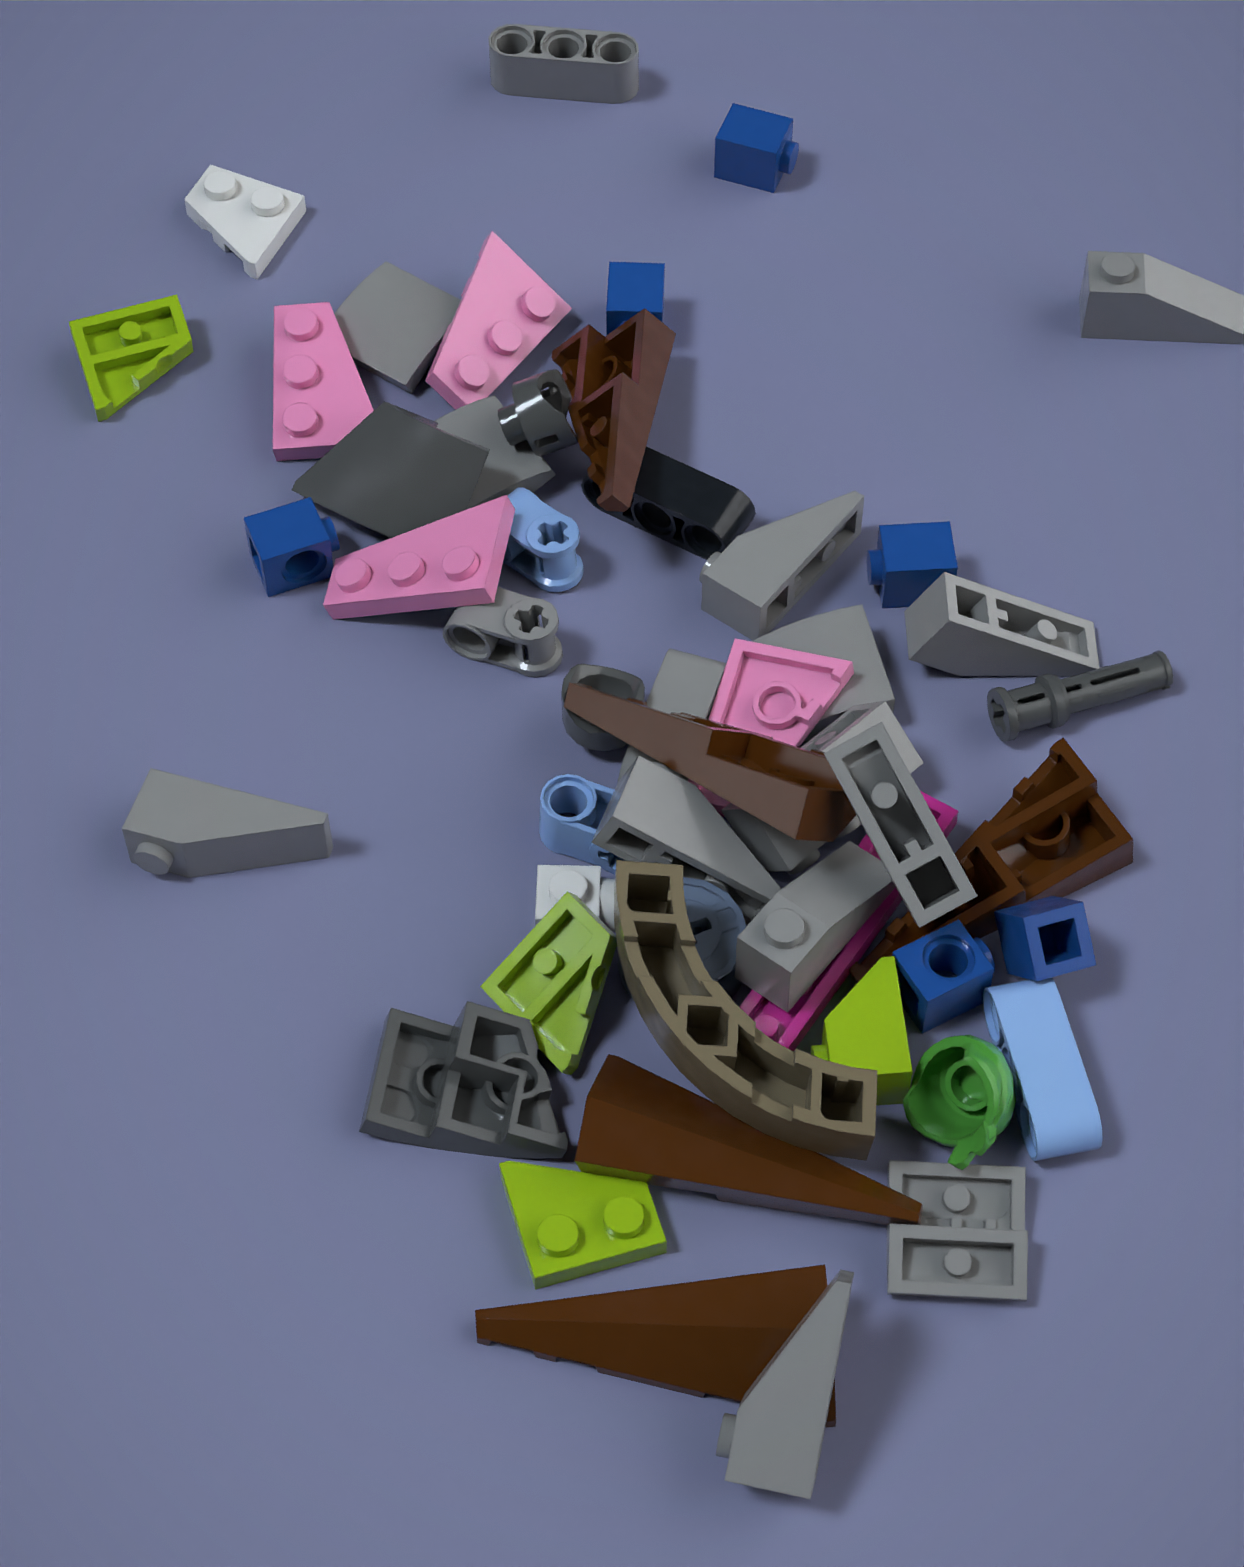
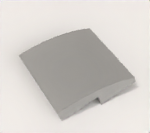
M386 261L351 292L334 314L354 363L412 394L434 361L447 327L452 322L461 300Z
M495 395L462 406L435 420L438 423V429L490 449L467 509L504 495L508 496L517 487H523L533 493L556 475L544 458L534 453L528 441L513 446L507 442L498 417V409L503 408V405Z
M862 604L840 608L796 621L752 641L853 662V676L803 743H807L854 705L886 701L892 712L894 710L895 697Z
M889 1160L887 1187L922 1203L923 1210L920 1225H887V1295L1026 1302L1028 1230H1025L1026 1167L969 1164L961 1170L949 1163Z

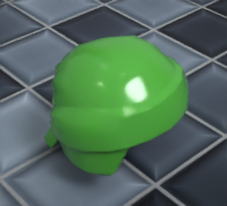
M972 1035L946 1037L933 1044L924 1052L916 1066L911 1088L904 1097L903 1107L907 1120L916 1131L926 1138L954 1148L948 1163L963 1170L970 1164L975 1155L982 1156L995 1142L996 1137L1011 1123L1016 1104L1013 1074L1003 1053L993 1043Z

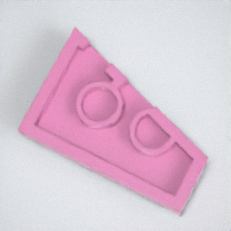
M493 231L483 242L478 254L479 259L472 275L466 282L461 294L460 304L452 322L447 327L425 380L455 410L489 397L572 309Z
M330 302L274 306L273 452L276 461L322 458L374 410Z
M504 495L336 558L323 603L324 608L331 618L335 620L494 603L515 514L514 506L508 496Z
M735 638L708 719L770 736L775 740L800 747L853 676V662ZM688 779V782L696 785L722 817H725L721 810L730 802Z

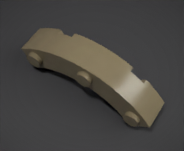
M616 860L614 926L618 954L627 986L643 1021L657 1044L677 1069L718 1106L766 1135L793 1146L829 1156L866 1161L876 1132L877 1070L834 1063L797 1048L793 1052L758 1030L756 1022L734 1003L717 981L712 980L701 961L695 947L696 941L686 910L683 890V865Z

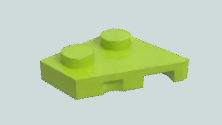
M177 294L68 321L98 422L107 420L194 352L192 338Z
M567 891L480 986L504 1012L530 1019L538 1048L561 1073L572 1075L578 1068L617 947L616 935L577 895Z
M514 1161L499 1163L500 1177L535 1290L667 1252V1241L647 1182Z

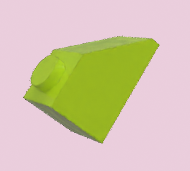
M895 956L881 957L824 1019L822 1044L811 1045V1055L850 1067L877 1070L876 1106L903 1104L904 1097L910 1089L913 1073Z

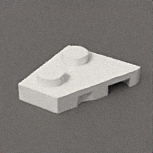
M211 164L184 199L187 215L201 229L209 231L213 236V241L225 253L230 250L243 261L244 271L251 278L257 280L306 212L304 195Z

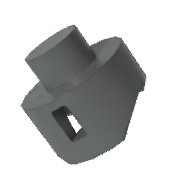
M547 370L513 383L512 396L514 404L498 409L502 431L511 446L528 441L534 453L541 457L578 443L577 437L566 419L572 396L559 370Z
M577 664L572 667L563 679L561 691L562 721L566 733L577 744L590 750L610 751L627 745L626 742L563 706L569 682L592 686L593 689L624 699L635 698L645 701L643 681L630 673L599 665Z

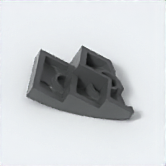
M384 401L295 481L292 491L306 498L311 497L313 502L392 538L467 510L490 449L438 429L437 422Z
M469 1001L466 1002L454 1026L398 1009H390L384 1021L359 1132L431 1149L507 1158H562L568 1146L566 1132H559L549 1100L552 1088L546 1070L537 1059L538 1044L530 1019Z

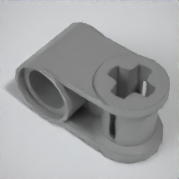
M500 586L497 587L494 603L456 607L443 629L445 642L459 655L470 660L485 661L517 671L524 676H545L556 670L561 664L563 657L561 642L555 636L559 626L556 608L544 599L522 595L503 589ZM539 615L542 617L543 627H540ZM525 647L528 650L529 660L526 659Z

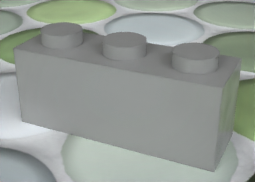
M886 701L854 705L801 747L808 751L816 749L827 752L874 725L883 722L910 774L923 764L922 759ZM732 803L721 810L736 835L767 872L787 871L789 875L801 872L818 860L820 857L818 848L826 843L824 841L795 840ZM857 815L837 838L849 834L861 825Z

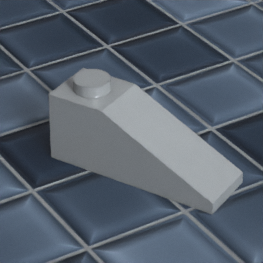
M1087 252L1079 296L1081 338L1244 344V295L1145 253Z
M852 491L738 535L722 553H713L701 570L699 577L702 583L701 610L751 640L769 633L860 535L864 495L857 491Z
M947 572L942 573L904 611L909 660L958 676H1040L1043 674L1074 676L1100 668L1094 623L1092 621Z
M883 722L874 725L824 753L885 869L919 928L977 897L974 888Z
M641 756L636 758L617 783L591 843L626 861L683 865V877L706 880L726 891L742 909L745 923L749 924L769 900L781 890L780 886L696 785L679 777L673 769L662 763L651 762Z
M150 768L122 827L131 863L137 864L147 872L158 875L169 872L192 878L329 858L333 849L328 813Z
M849 841L779 890L738 935L735 978L788 1013L895 888L882 861Z
M840 1269L744 1394L737 1415L724 1413L718 1437L716 1456L728 1458L725 1481L811 1499L817 1476L854 1272Z

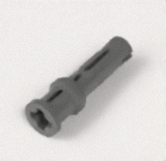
M1158 650L1150 655L1104 666L1063 679L1056 675L1043 674L1035 679V683L1008 691L1003 687L992 688L988 691L987 695L989 718L996 735L1001 741L1008 742L1017 738L1018 732L1045 724L1052 729L1061 727L1069 720L1070 714L1112 704L1159 689H1168L1173 683L1172 667L1166 654Z

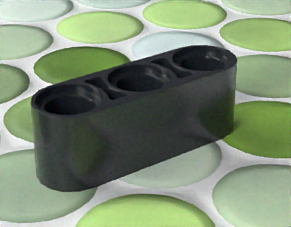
M647 446L631 505L625 512L606 511L598 505L596 499L601 495L599 486L589 478L588 473L583 478L581 484L582 491L587 500L602 512L706 560L715 552L722 553L738 535L743 534L756 514L755 507L750 498L738 488Z

